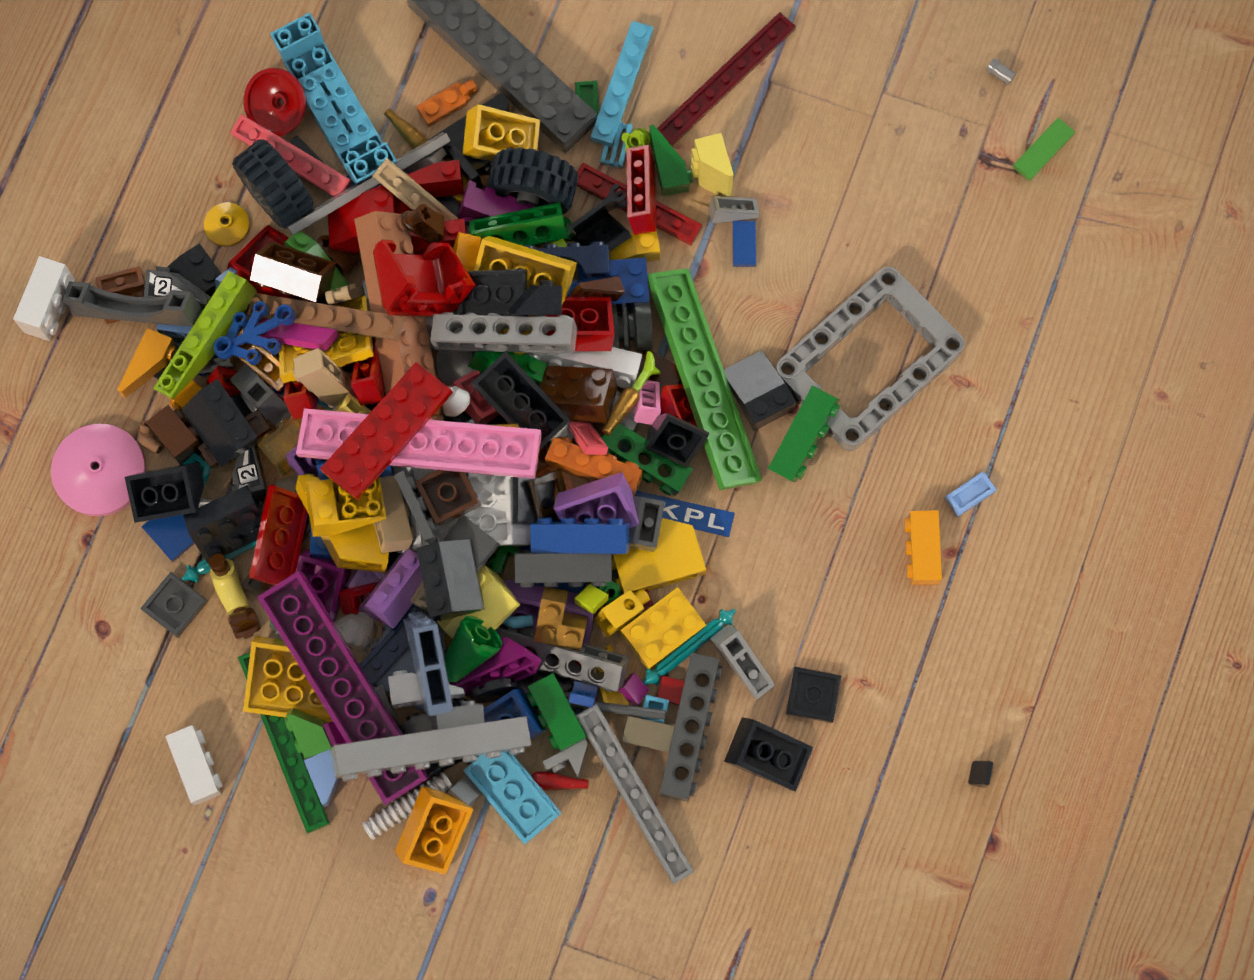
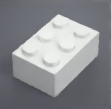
M41 256L38 257L13 318L24 333L50 341L52 335L54 336L57 333L59 327L58 320L67 308L61 301L69 281L76 282L65 264Z

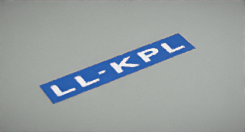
M636 491L635 493L638 497L665 501L662 518L693 525L695 530L726 537L730 536L734 512L642 491Z

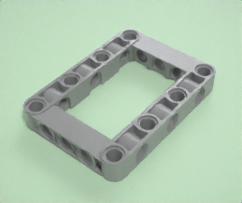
M884 267L785 354L778 361L776 371L787 385L792 396L802 405L812 385L822 390V386L820 384L817 385L806 372L886 300L933 347L925 357L921 356L904 371L895 384L891 387L888 386L868 404L866 410L857 418L855 416L849 418L841 409H839L834 418H830L827 424L830 426L828 433L842 448L848 451H854L863 445L956 361L965 346L963 336L893 267ZM890 278L893 284L887 285L882 279ZM856 307L860 310V313L854 315L850 313L849 309ZM823 337L827 340V343L821 345L815 339ZM952 342L956 344L958 349L950 350L946 344ZM784 367H790L792 368L793 373L787 375L784 374L781 369ZM919 372L923 374L924 379L917 380L913 374ZM883 402L888 403L891 409L888 411L882 410L879 404ZM846 434H856L857 440L849 441L846 438Z

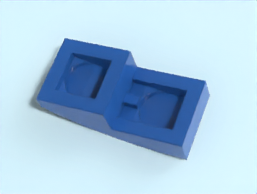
M575 680L569 703L593 707L599 686L587 685L579 680Z

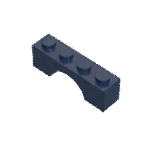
M591 242L590 246H581L580 243H569L567 247L547 244L544 245V248L535 249V246H525L577 262V265L586 273L587 278L611 277L610 249L608 245H604V242Z

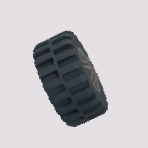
M257 140L233 159V168L255 201L282 229H287L288 225L313 210V199L302 181L280 153L266 140Z
M507 148L506 150L499 151L494 156L487 187L494 189L495 194L500 197L507 195L515 197L517 199L516 202L524 205L526 202H529L533 205V208L560 202L562 213L566 214L572 208L579 177L575 168L569 165V162L566 160H561L558 156H552L547 152H540L530 148Z

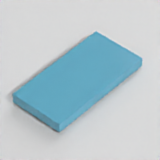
M510 751L503 752L501 757L487 759V755L479 756L478 760L473 761L463 771L524 845L562 814L515 756L510 754Z

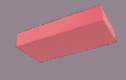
M569 422L568 431L584 454H607V445L590 422Z

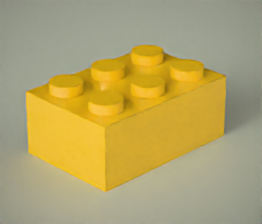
M677 587L618 632L644 667L649 669L700 631L706 624Z

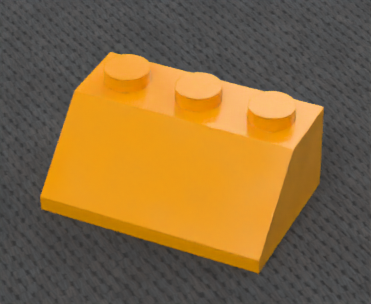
M422 786L394 852L402 863L446 875L473 808L442 791Z

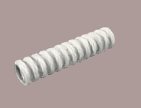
M442 771L439 773L440 776L437 777L435 775L432 781L427 780V784L420 785L421 787H428L444 793L453 787L446 774ZM415 788L413 793L408 792V796H402V800L399 802L398 800L394 801V805L389 804V808L386 810L385 808L381 809L382 812L380 814L378 812L375 813L376 816L373 818L370 816L369 821H362V826L370 839L375 840V836H381L384 830L387 832L389 827H395V823H402L401 820L403 818L405 820L408 819V815L412 811L421 788Z

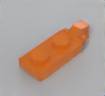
M473 79L464 84L460 82L456 85L454 84L416 106L427 126L430 127L465 107L467 102L471 100L470 96L478 92L477 85Z

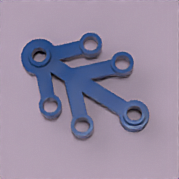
M258 301L254 304L250 319L243 312H237L233 316V323L227 335L219 337L215 341V354L220 359L237 356L246 359L251 365H256L261 361V354L255 349L246 350L239 347L245 343L265 348L273 355L278 354L282 348L281 343L275 338L267 339L260 337V335L281 324H293L296 319L295 311L287 304L280 305L275 311V317L258 326L260 318L265 317L269 313V307L263 301ZM245 327L243 333L237 336L240 328Z

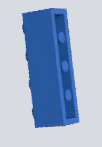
M544 517L537 518V522L530 524L531 553L627 554L630 551L629 522H623V518H609L608 522H599V518H585V522H575V518H561V522H552L551 518Z

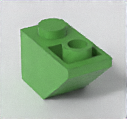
M295 708L288 710L285 723L289 732L293 731L296 737L294 743L298 753H303L304 758L307 759L332 748L323 726L326 723L325 720Z

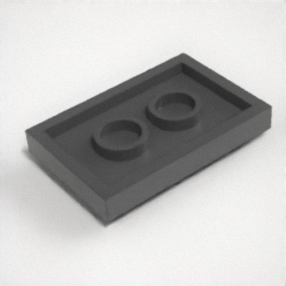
M404 471L395 474L394 476L424 540L428 544L438 542L437 535L440 534V531L432 518H428L427 513L430 511L421 496L418 497L417 492L419 489L415 483V478L412 475H407Z

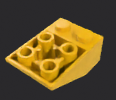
M380 476L358 500L331 479L308 481L306 497L313 537L335 535L387 519Z

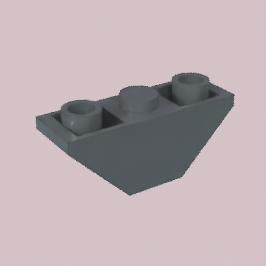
M247 364L230 379L235 387L278 429L292 417L286 403Z

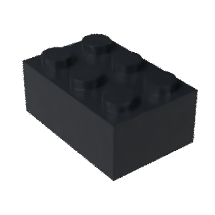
M246 485L199 507L198 512L184 514L183 517L188 534L208 563L214 554L225 556L257 541L263 510L249 486Z

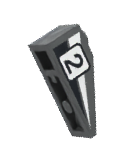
M156 266V270H146L145 298L165 296L169 294L170 290L192 292L199 304L207 305L211 299V296L180 274L170 272L168 267Z
M256 444L237 457L232 474L234 484L231 485V490L233 492L248 485L256 500L259 501L266 498L268 488Z

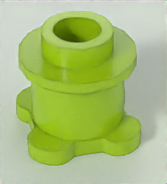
M637 128L632 133L625 132L621 137L626 146V153L627 148L644 145L650 146L651 136L644 128Z

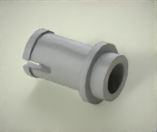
M993 58L986 68L989 71V75H995L1007 85L1016 74V72L1000 63V59L996 60Z

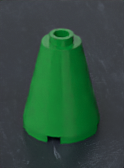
M466 616L461 620L444 656L449 682H458L501 649L502 641L500 636L491 626L489 629L484 627L482 619L475 616Z

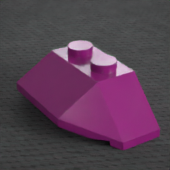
M508 637L501 638L502 646L498 653L458 682H450V685L463 688L465 696H469L474 687L484 688V684L491 680L508 678L520 681L537 673L541 658Z

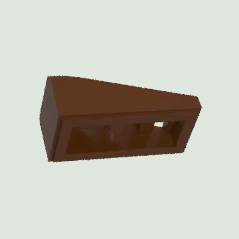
M615 276L579 283L570 294L571 297H611V301H617L625 293L620 277Z

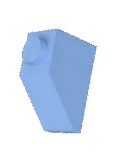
M331 749L304 760L324 807L330 805L340 778H335Z

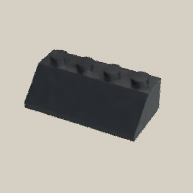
M507 351L471 383L508 424H518L519 428L541 430L539 450L571 421Z

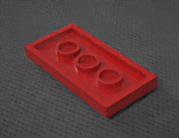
M275 485L268 486L249 578L275 586L296 573L308 512L297 493Z

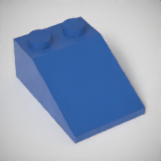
M524 689L512 690L483 709L485 722L526 716L530 740L547 731L546 728L543 729L537 717L538 714L535 708L531 706Z

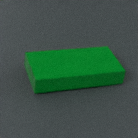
M597 80L575 82V93L597 113L598 117Z

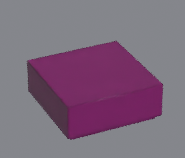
M634 672L628 675L619 691L632 706H637L649 689Z

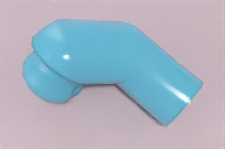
M510 615L501 624L513 629L533 626V618L531 615L516 617Z

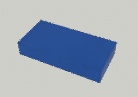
M733 221V267H756V221Z

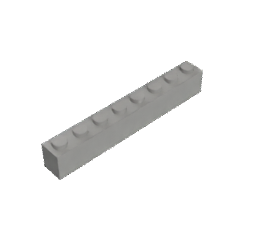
M525 716L334 745L331 748L335 778L351 781L358 779L357 775L367 774V777H376L382 775V771L391 770V773L395 774L405 772L406 767L415 766L416 770L430 768L432 763L439 762L440 766L454 764V760L463 759L464 763L478 760L477 756L487 755V759L501 757V753L509 751L511 755L525 753V749L531 746L527 717Z

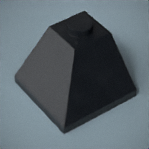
M665 413L657 416L647 431L645 449L687 468L708 438L709 432Z

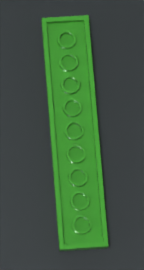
M689 269L650 273L648 275V285L697 427L709 432V436L703 444L719 490L759 483L762 481Z

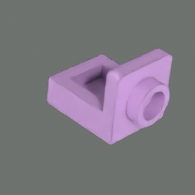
M354 570L345 587L352 588L378 582L384 574L382 572Z

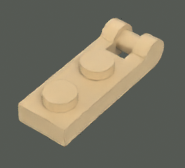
M355 283L336 288L335 292L334 290L325 292L329 305L365 295L363 286L356 288Z

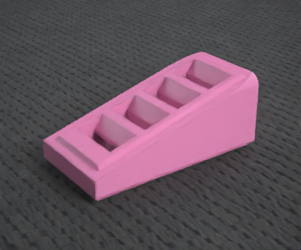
M647 380L639 391L640 398L634 407V421L652 425L661 413L660 382Z

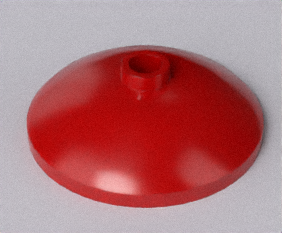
M267 68L259 71L250 79L244 92L243 103L246 116L278 136H284L294 131L304 117L306 98L302 85L293 74L284 69ZM281 99L284 100L283 106L280 103Z

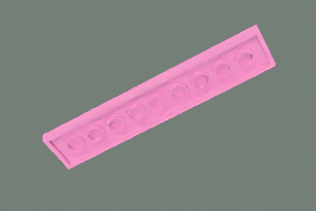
M304 408L296 450L297 456L329 459L369 414ZM429 420L389 465L535 479L542 433L538 429Z

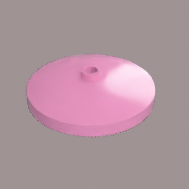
M91 424L70 433L58 446L51 465V478L59 497L73 510L89 516L111 515L127 507L130 504L125 477L146 472L145 457L136 440L123 429L109 424ZM99 465V468L97 470H94L95 466Z

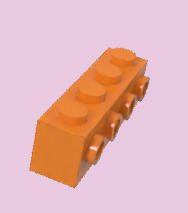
M562 436L560 439L553 437L545 457L547 466L561 469L563 472L590 482L622 472L632 490L633 496H635L642 478V470L639 469L637 464L629 461L626 464L617 461V457L608 453L606 455L584 454L582 449L573 444L571 439Z

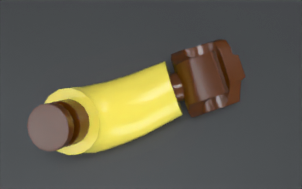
M214 554L208 561L211 567L210 575L216 593L229 614L228 621L236 639L252 637L255 632L261 629L254 609L249 608L236 566L230 559H225L224 555Z

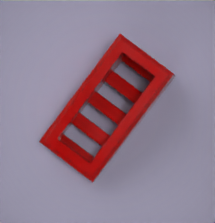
M378 582L339 591L342 613L349 616L361 614L362 612L358 608Z

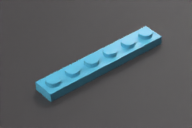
M636 21L631 22L590 141L610 147L613 146L653 33L652 26Z

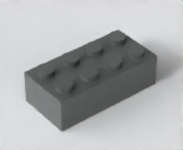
M531 549L515 550V583H520V587H534V583H544L545 587H556L558 582H568V586H582V582H591L592 586H606V582H612L611 554L531 553Z

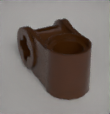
M420 204L415 210H408L402 214V223L408 231L415 233L430 243H438L443 240L444 216L441 213L434 211L426 204Z
M322 235L318 238L317 243L330 260L336 262V268L343 277L357 266L358 258L355 253L330 249L329 235Z

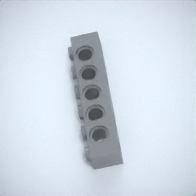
M444 312L442 314H434L430 341L435 350L574 354L577 325L574 318L566 315H559L557 317H547L545 315L524 317L523 315L501 316L490 313L487 316L475 313L455 315L450 312ZM462 328L460 332L454 333L456 329ZM485 329L483 333L476 334L478 330ZM509 329L507 333L500 334L502 330ZM526 330H532L530 334L523 335ZM555 330L553 335H546L549 331Z

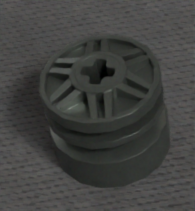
M650 302L634 303L633 313H628L626 304L622 303V314H617L616 304H612L615 334L612 347L619 348V342H624V349L629 351L630 341H635L637 351L653 350Z

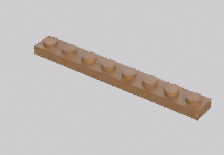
M257 293L248 305L246 315L251 317L254 304L258 301H263L269 307V313L260 319H271L275 317V311L280 305L287 304L296 313L294 323L336 329L339 332L393 341L400 340L405 319L396 315Z

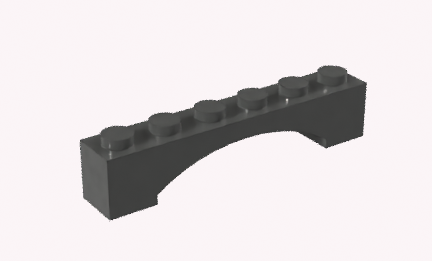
M69 281L61 300L73 316L193 327L202 309L192 292L170 290L168 295L160 297H132L108 292L91 286L90 283Z

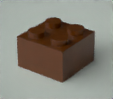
M167 405L146 422L180 465L192 454L196 453L198 456L202 454L198 446L204 443L192 426L188 427L190 424L177 408L173 411Z
M436 470L415 481L436 525L439 527L462 516V514L464 515L482 506L466 472Z

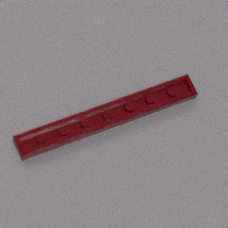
M781 12L767 23L657 128L669 144L674 146L796 30V26Z

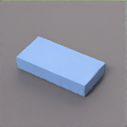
M983 471L945 496L944 499L957 517H959L995 493L997 489Z

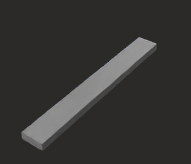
M442 132L396 159L397 162L394 164L401 170L407 168L449 143L450 139L447 133ZM371 175L287 226L291 234H296L360 196L361 193L380 184V182Z
M595 704L593 707L576 715L577 720L672 884L694 873L598 705Z

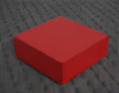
M662 676L657 697L667 699L671 704L680 705L685 681Z

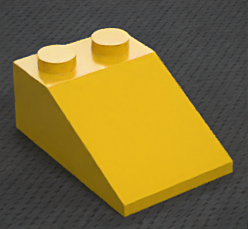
M477 104L467 111L462 155L493 161L494 156L499 151L506 150L507 148L517 149V147L536 149L537 151L540 120Z

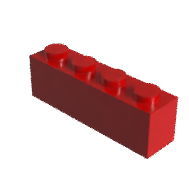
M649 145L627 148V218L634 235L656 232L655 162Z

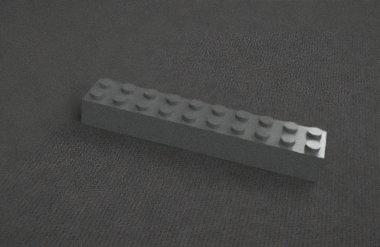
M407 0L408 7L500 93L503 92L506 98L522 114L539 119V129L564 153L568 152L595 126L597 113L476 0Z

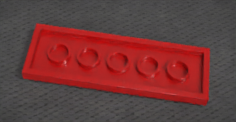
M415 362L320 468L321 472L358 500L453 394L452 390Z

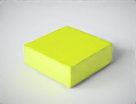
M591 584L574 598L576 605L591 614L598 611L609 600L608 594Z

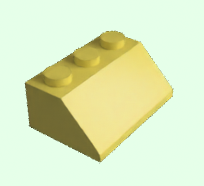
M718 133L694 139V148L691 149L692 157H690L692 178H697L699 186L718 196L731 197L734 174L722 134Z
M485 565L478 572L485 610L441 622L437 621L452 639L461 620L466 616L480 618L484 621L482 624L484 627L489 629L491 626L495 630L520 606V603L501 577Z

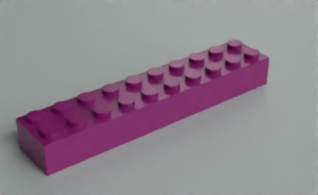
M297 571L257 597L346 743L403 735L303 572ZM415 766L406 767V771L392 774L391 770L382 771L380 776L368 777L384 805L391 803L430 778L425 769L416 770Z

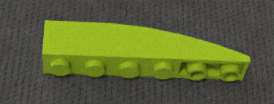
M228 271L153 389L174 399L205 367L215 354V341L219 337L227 335L233 323V316L237 312L244 313L257 293V290L246 279Z

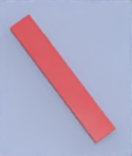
M242 114L230 132L231 135L250 146L257 140H266L280 153L296 174L333 196L348 189L352 183V180Z

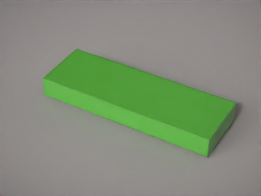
M1057 118L1015 162L1013 168L1028 181H1031L1075 134V131L1061 119Z

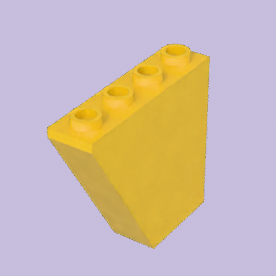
M312 474L298 475L295 490L309 514L306 497L308 481H317L319 477ZM374 523L335 535L321 536L337 568L385 573L389 552L381 553Z
M662 518L657 548L654 552L630 548L627 554H612L611 556L612 570L616 569L618 574L615 583L620 587L623 594L628 590H631L633 593L640 589L651 591L706 575V567L693 525Z

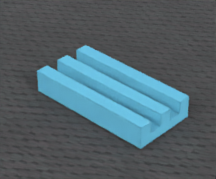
M624 122L620 123L610 160H606L609 146L604 145L600 164L623 168L626 156L624 142L619 162H615L622 130L631 133L633 124L628 123V125H625Z

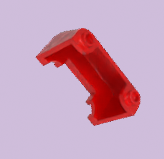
M381 239L373 250L382 306L388 315L434 316V314H442L444 312L452 313L476 286L449 243H431L423 255L393 254L396 250L395 243L392 240Z

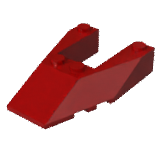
M459 160L437 162L407 174L434 198L460 195L464 192ZM383 185L363 192L360 196L328 214L329 247L332 250L358 254L360 248L355 218L374 211L403 214L405 211L413 210ZM464 218L444 221V238L438 243H449L453 248L458 232L467 234ZM409 231L413 245V254L423 255L431 243Z
M372 337L374 356L363 361H355L345 365L354 364L351 386L360 406L375 404L384 398L385 388L375 337ZM286 382L283 399L293 420L303 417L304 408L317 410L318 396L313 392H309L301 382Z

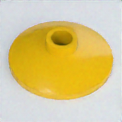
M229 202L221 203L211 208L204 220V230L207 237L213 243L220 246L238 244L246 237L250 227L246 211L239 205ZM229 219V223L224 225L222 220Z

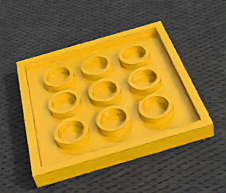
M366 295L333 305L370 311ZM337 331L338 338L326 351H323L335 362L337 367H343L346 364L363 361L374 356L372 337ZM281 343L282 348L279 352L280 378L283 383L297 381L293 374V369L295 368L293 358L314 349Z

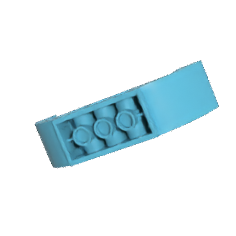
M309 12L271 32V38L287 71L293 74L302 85L306 106L351 180L357 184L370 177L386 158L396 163L397 160L388 144L382 142L324 43L321 30L311 13Z

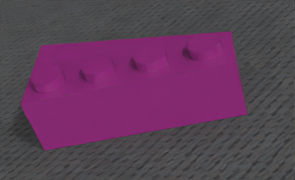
M469 180L462 195L457 217L458 219L464 218L465 225L470 226L469 221L529 209L533 208V205L529 202H526L524 205L516 202L517 199L510 195L500 197L495 194L494 189L486 187L485 190L476 188L477 183Z

